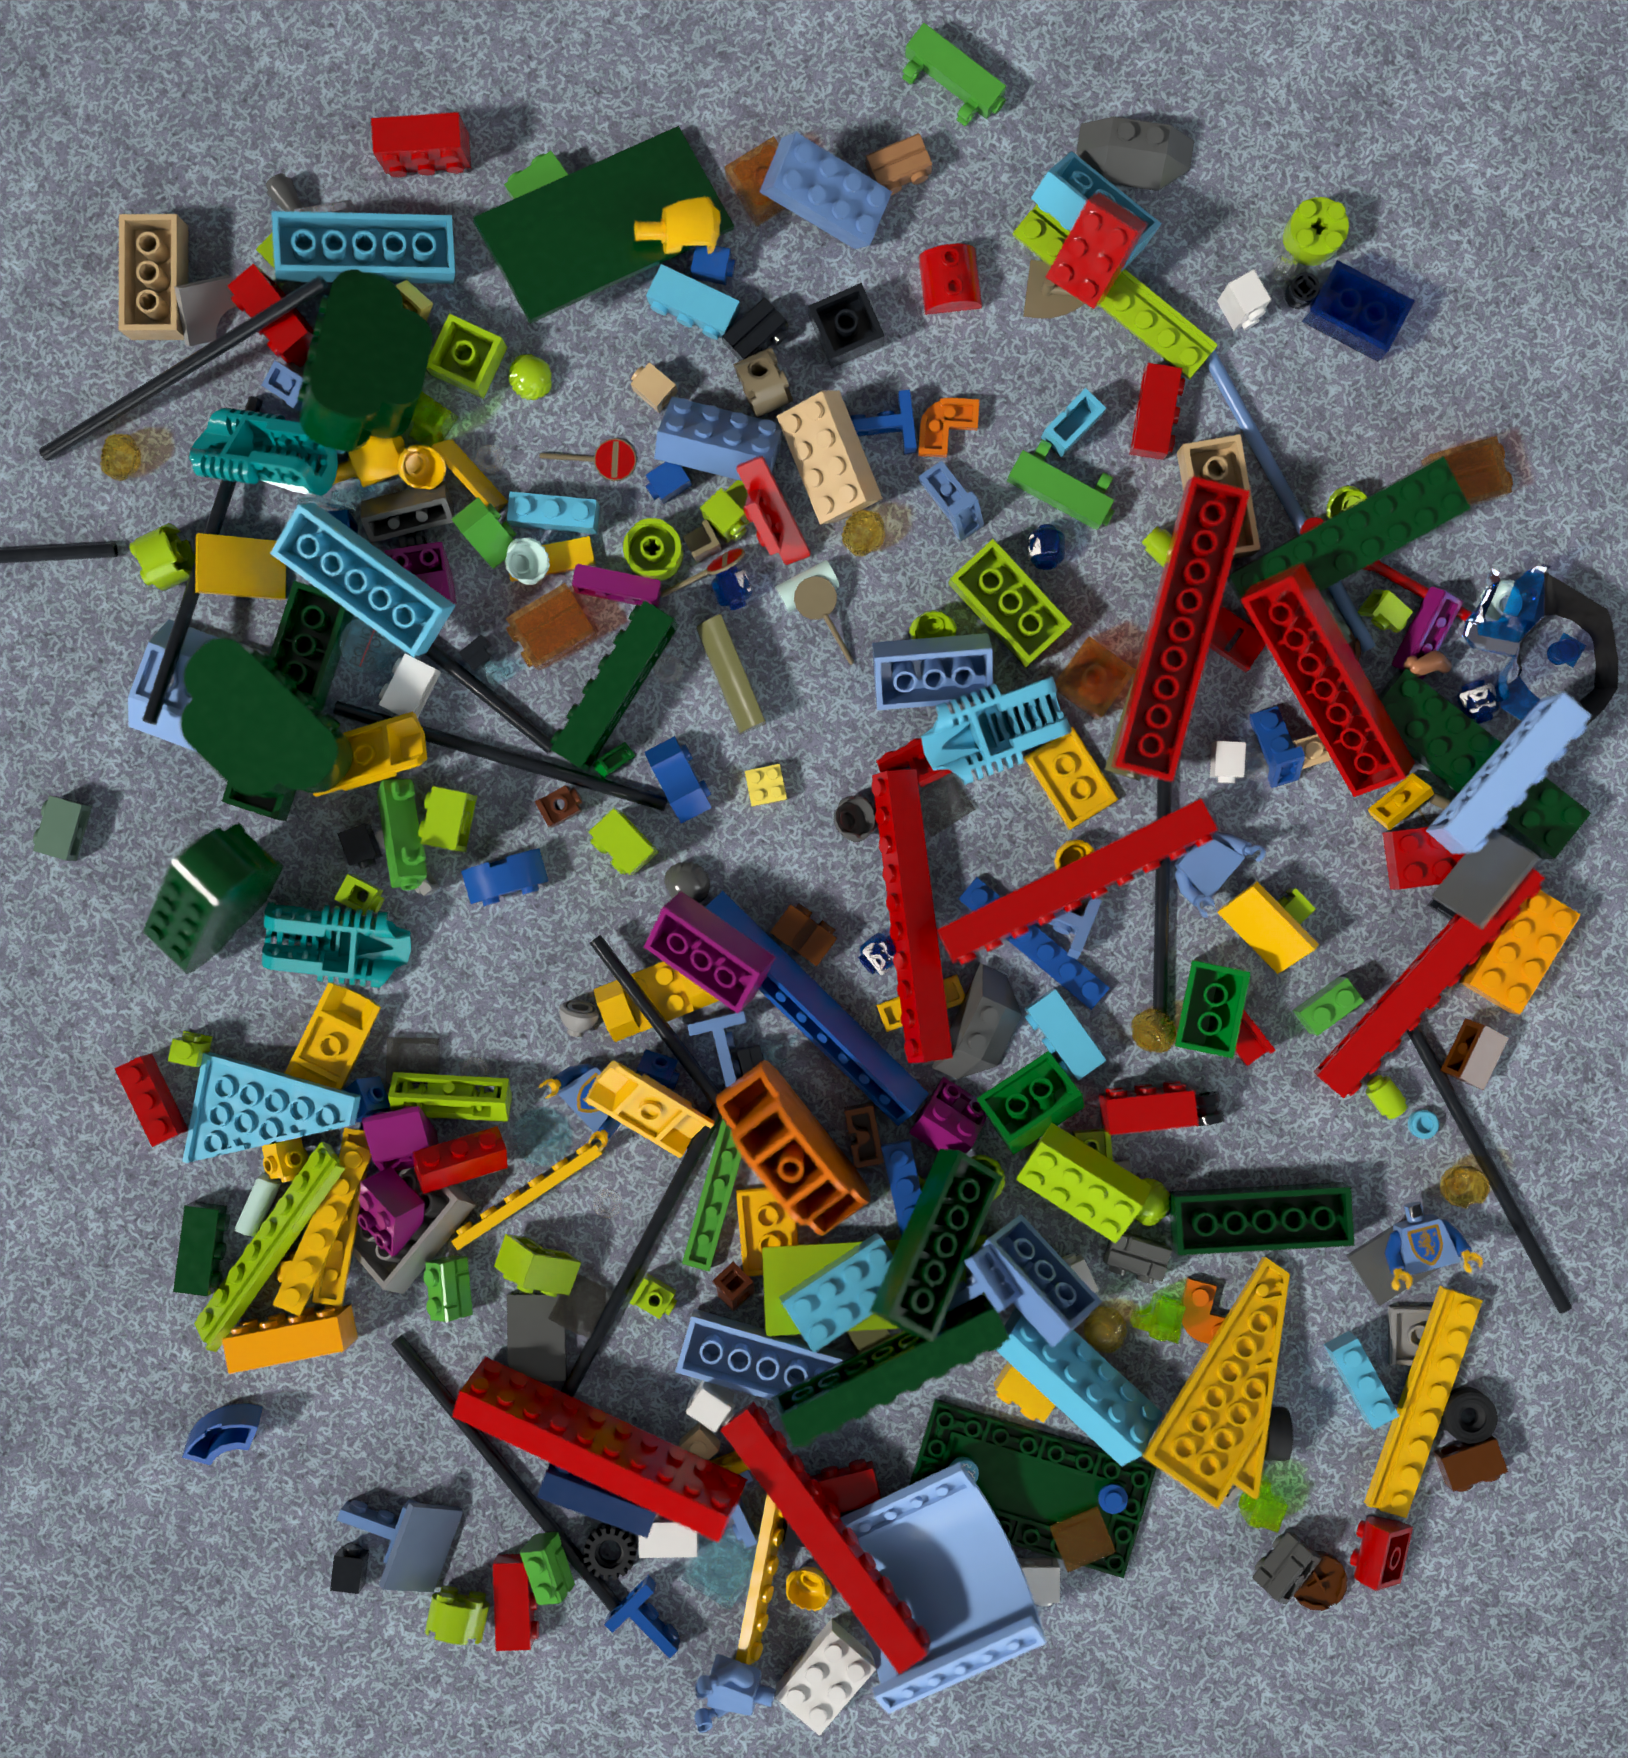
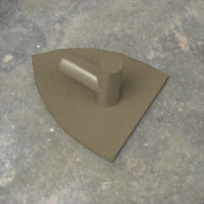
M1030 260L1023 317L1055 318L1067 315L1085 303L1045 278L1051 268L1044 261Z

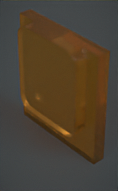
M1094 1507L1049 1527L1068 1573L1116 1552L1098 1507Z

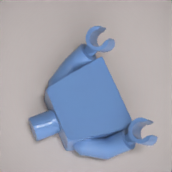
M716 1654L710 1676H700L695 1685L697 1698L703 1699L708 1697L707 1707L711 1708L710 1710L700 1708L696 1711L694 1717L697 1729L700 1733L709 1731L713 1727L711 1718L715 1716L720 1718L728 1712L750 1716L754 1712L756 1703L772 1707L776 1689L761 1685L760 1669Z

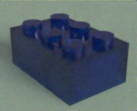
M1337 260L1328 271L1320 286L1319 293L1313 299L1302 322L1378 362L1388 353L1415 300Z

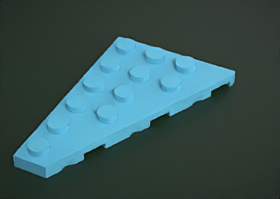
M212 1052L203 1053L182 1162L189 1163L354 1125L361 1096Z

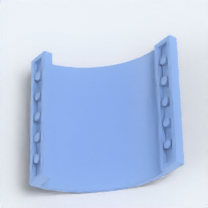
M961 1462L840 1518L846 1528L850 1527L855 1532L858 1544L863 1551H867L872 1555L876 1568L882 1577L886 1576L891 1581L894 1593L899 1600L907 1603L911 1609L912 1617L918 1626L922 1625L930 1636L931 1644L927 1656L901 1674H898L860 1622L880 1681L879 1685L873 1687L874 1698L888 1714L1046 1644L1033 1596L1010 1541L989 1502Z

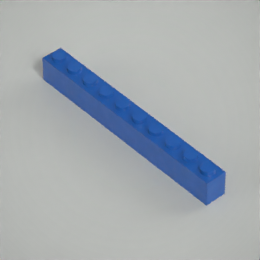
M724 891L717 895L705 908L776 957L759 990L897 1126L913 1115L929 1093Z

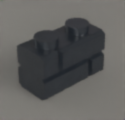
M764 297L722 335V341L733 355L741 361L766 350L772 344L775 346L779 345L788 335L786 333L788 322Z

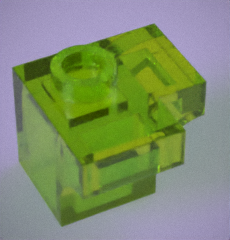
M421 392L411 419L414 421V426L409 435L421 444L431 447L434 443L444 441L459 417L424 392Z
M1153 1293L1147 1308L1141 1311H1132L1130 1323L1135 1328L1147 1331L1149 1336L1163 1342L1167 1340L1178 1344L1181 1336L1182 1318L1186 1307L1181 1301Z
M1262 1474L1257 1500L1243 1492L1238 1502L1239 1512L1249 1526L1257 1529L1266 1528L1278 1533L1288 1505L1282 1497L1271 1493L1272 1483L1266 1475Z

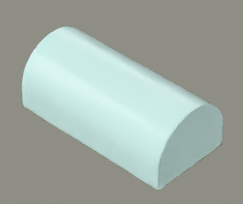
M827 560L775 586L788 613L796 609L794 592L798 584L804 579L812 576L823 577L829 580L835 588L839 587V582Z
M265 1173L259 1175L236 1224V1232L255 1237L265 1221L282 1182L279 1179H269V1176Z

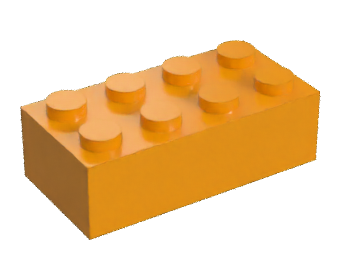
M1541 890L1532 899L1527 898L1520 905L1522 910L1512 921L1507 919L1500 927L1502 930L1501 934L1492 943L1487 942L1479 950L1482 954L1468 967L1459 982L1508 1013L1519 1015L1522 1013L1581 916L1578 912Z
M325 1305L324 1310L315 1312L314 1307L305 1308L301 1316L286 1317V1313H279L269 1316L268 1321L258 1323L257 1318L240 1322V1326L232 1328L231 1333L222 1339L228 1374L345 1351L358 1339L352 1305L341 1307Z

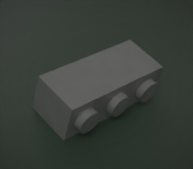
M445 480L431 490L412 488L361 501V521L370 543L453 523L451 519L454 517V504Z

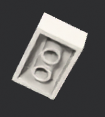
M831 1619L777 1682L775 1698L820 1736L876 1670L872 1654L837 1622Z

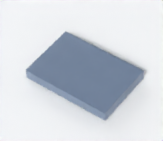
M409 1502L380 1580V1587L383 1590L434 1592L463 1510L457 1506Z

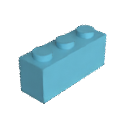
M662 264L646 294L648 303L651 304L650 308L653 311L664 316L668 312L676 316V320L680 324L692 328L693 325L703 329V334L715 340H718L719 337L722 338V335L733 326L741 310L739 300Z
M509 491L507 521L512 527L598 534L600 505L596 499Z
M1050 989L1025 1007L1028 1012L1025 1019L1034 1031L1038 1028L1045 1036L1041 1040L1051 1054L1056 1052L1062 1060L1059 1065L1068 1077L1073 1075L1079 1081L1107 1061L1056 989Z
M1347 1331L1324 1344L1363 1419L1373 1430L1399 1417L1395 1406L1356 1336Z

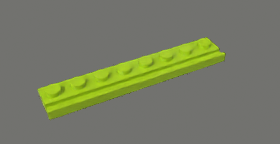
M1036 204L1012 235L1051 267L1070 231L1064 229L1056 218L1042 211L1038 204ZM1126 269L1120 272L1107 297L1098 305L1172 367L1182 368L1181 374L1188 380L1194 376L1218 346L1217 343Z
M321 1141L315 1151L310 1154L306 1164L299 1174L294 1177L292 1184L283 1197L278 1200L276 1207L266 1221L262 1223L259 1231L246 1246L236 1264L230 1269L219 1289L214 1292L211 1300L198 1315L194 1325L202 1341L207 1343L206 1350L218 1351L223 1344L222 1339L230 1334L231 1329L237 1324L345 1170V1167L339 1164L340 1159L331 1144Z

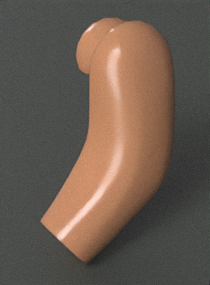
M1435 650L1419 659L1416 656H1409L1404 662V668H1407L1418 677L1434 671L1444 674L1448 673L1452 668V663L1444 654Z

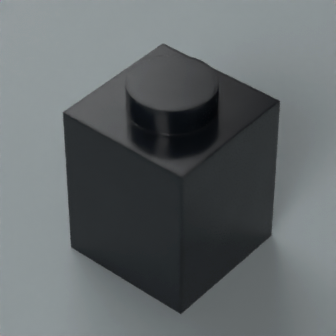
M364 823L337 833L349 866H359L360 870L376 865L375 859L383 857L371 824Z
M347 1544L344 1547H340L334 1555L330 1591L360 1593L366 1583L369 1550L361 1549L362 1547L358 1544Z

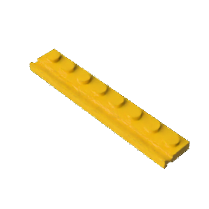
M1439 1285L1396 1408L1399 1417L1392 1420L1364 1500L1368 1507L1378 1508L1380 1511L1407 1518L1483 1302L1480 1298Z

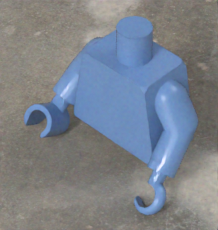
M1216 832L1212 835L1214 840L1199 848L1196 844L1186 848L1187 854L1180 857L1174 864L1177 869L1175 877L1180 893L1198 908L1203 918H1207L1208 915L1203 908L1212 906L1217 910L1212 896L1245 859L1243 856L1253 855L1257 850H1261V854L1255 859L1259 862L1266 854L1263 846L1255 845L1252 847L1251 843L1232 834Z

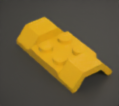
M412 711L344 732L343 734L349 740L353 751L352 765L348 773L332 789L322 793H313V795L317 797L341 789L344 791L397 776V772L423 764L427 760L425 733L416 714Z
M664 961L631 974L667 1022L719 1001ZM617 980L594 989L597 1006L607 1031L614 1042L653 1028Z
M328 982L284 1074L342 1090L382 1007L374 1000L345 986Z
M614 1060L597 1076L585 1099V1102L678 1158L684 1155L691 1139L704 1126L712 1128L715 1122L692 1108L691 1102L645 1074L640 1076Z

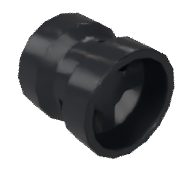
M1307 272L1296 275L1285 290L1284 295L1287 304L1294 309H1304L1309 306L1319 293L1320 285L1317 277Z
M1218 1091L1195 1094L1197 1111H1199L1197 1112L1198 1126L1213 1125L1225 1121L1223 1112L1217 1109L1221 1101Z

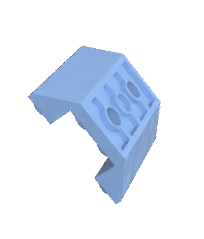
M168 619L148 642L128 696V723L131 728L195 751L184 739L180 728L182 712L193 699L184 683V671L187 662L195 652L206 642L218 637L191 627L188 628L173 674L174 683L168 689L157 725L142 721L174 624L173 620Z

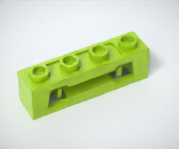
M393 1072L388 1099L392 1111L401 1110L406 1106H419L424 1114L430 1118L508 1122L512 1093L509 1078ZM411 1082H428V1089L425 1088L424 1083H420L418 1088H414ZM475 1085H483L479 1087L480 1092L474 1090ZM484 1086H495L494 1092H485Z

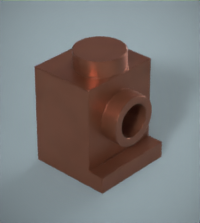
M567 785L534 801L546 824L551 828L582 812L579 805L583 801L575 788L570 790ZM559 799L565 802L562 810H557L555 807V803Z
M734 1261L712 1280V1283L717 1288L718 1297L733 1312L754 1293L753 1280Z

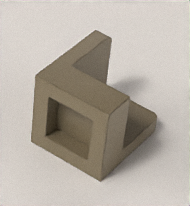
M707 519L702 521L703 526L683 536L696 563L722 550Z

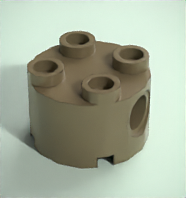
M771 347L733 364L738 380L743 386V392L756 418L793 402L792 395L788 389L789 383L783 370H779L777 358Z

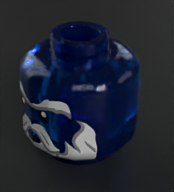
M1050 524L1040 525L1038 529L1033 530L1028 536V560L1041 570L1056 568L1065 558L1064 533Z
M737 565L721 573L715 574L716 577L711 581V586L718 605L723 607L729 606L731 611L745 607L747 605L745 600L749 599L753 594L746 571L738 569Z
M1484 679L1462 685V691L1457 694L1461 711L1472 720L1475 719L1477 724L1494 719L1492 713L1500 709V701L1495 686L1489 682L1485 683Z
M876 933L859 947L861 955L858 959L871 975L874 973L884 975L894 967L893 957L896 949L890 935L886 937L882 933Z

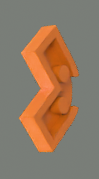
M942 398L932 404L921 418L918 456L947 458L949 429L977 431L979 399Z
M1187 1277L1179 1308L1182 1325L1192 1338L1210 1344L1226 1318L1210 1313L1217 1286Z

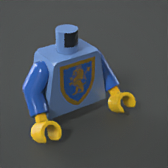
M589 1063L569 1066L555 1075L553 1079H547L539 1085V1089L544 1085L551 1087L552 1092L545 1097L547 1099L558 1093L594 1132L588 1144L593 1139H599L602 1145L598 1151H602L608 1143V1138L621 1125L614 1118L585 1102L595 1079L604 1069L600 1064L594 1067Z
M1411 1202L1404 1205L1407 1220L1393 1225V1232L1389 1235L1384 1251L1390 1272L1395 1275L1391 1282L1394 1290L1398 1291L1400 1288L1398 1279L1403 1280L1406 1283V1288L1409 1289L1413 1283L1411 1275L1459 1263V1257L1464 1258L1463 1267L1468 1273H1472V1268L1468 1264L1470 1260L1476 1261L1479 1267L1482 1268V1257L1472 1252L1463 1235L1452 1224L1434 1214L1424 1215L1421 1202Z

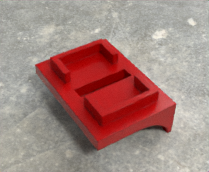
M1222 606L1217 614L1209 648L1246 673L1251 669L1266 643L1258 630ZM1238 628H1240L1243 632L1230 651L1227 652L1224 650Z

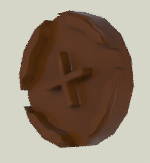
M1315 1551L1322 1560L1297 1590L1294 1597L1302 1606L1310 1610L1324 1611L1330 1609L1329 1607L1334 1604L1337 1605L1343 1599L1347 1591L1348 1578L1342 1564L1335 1556L1325 1551Z

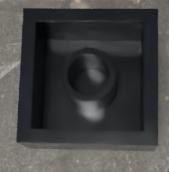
M862 282L808 306L809 319L831 369L884 346L885 335Z

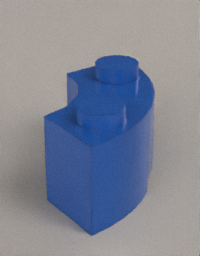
M674 736L644 752L651 769L681 824L712 808L707 798L712 794L704 780L698 781L689 763L693 757L686 744L680 746Z
M539 848L510 855L505 859L492 863L486 862L461 871L470 904L482 902L483 907L499 903V897L520 890L523 895L539 891L538 885L549 881Z
M248 1403L232 1404L206 1414L191 1429L182 1458L211 1465L216 1457L226 1451L235 1449L249 1450L259 1426L263 1406Z

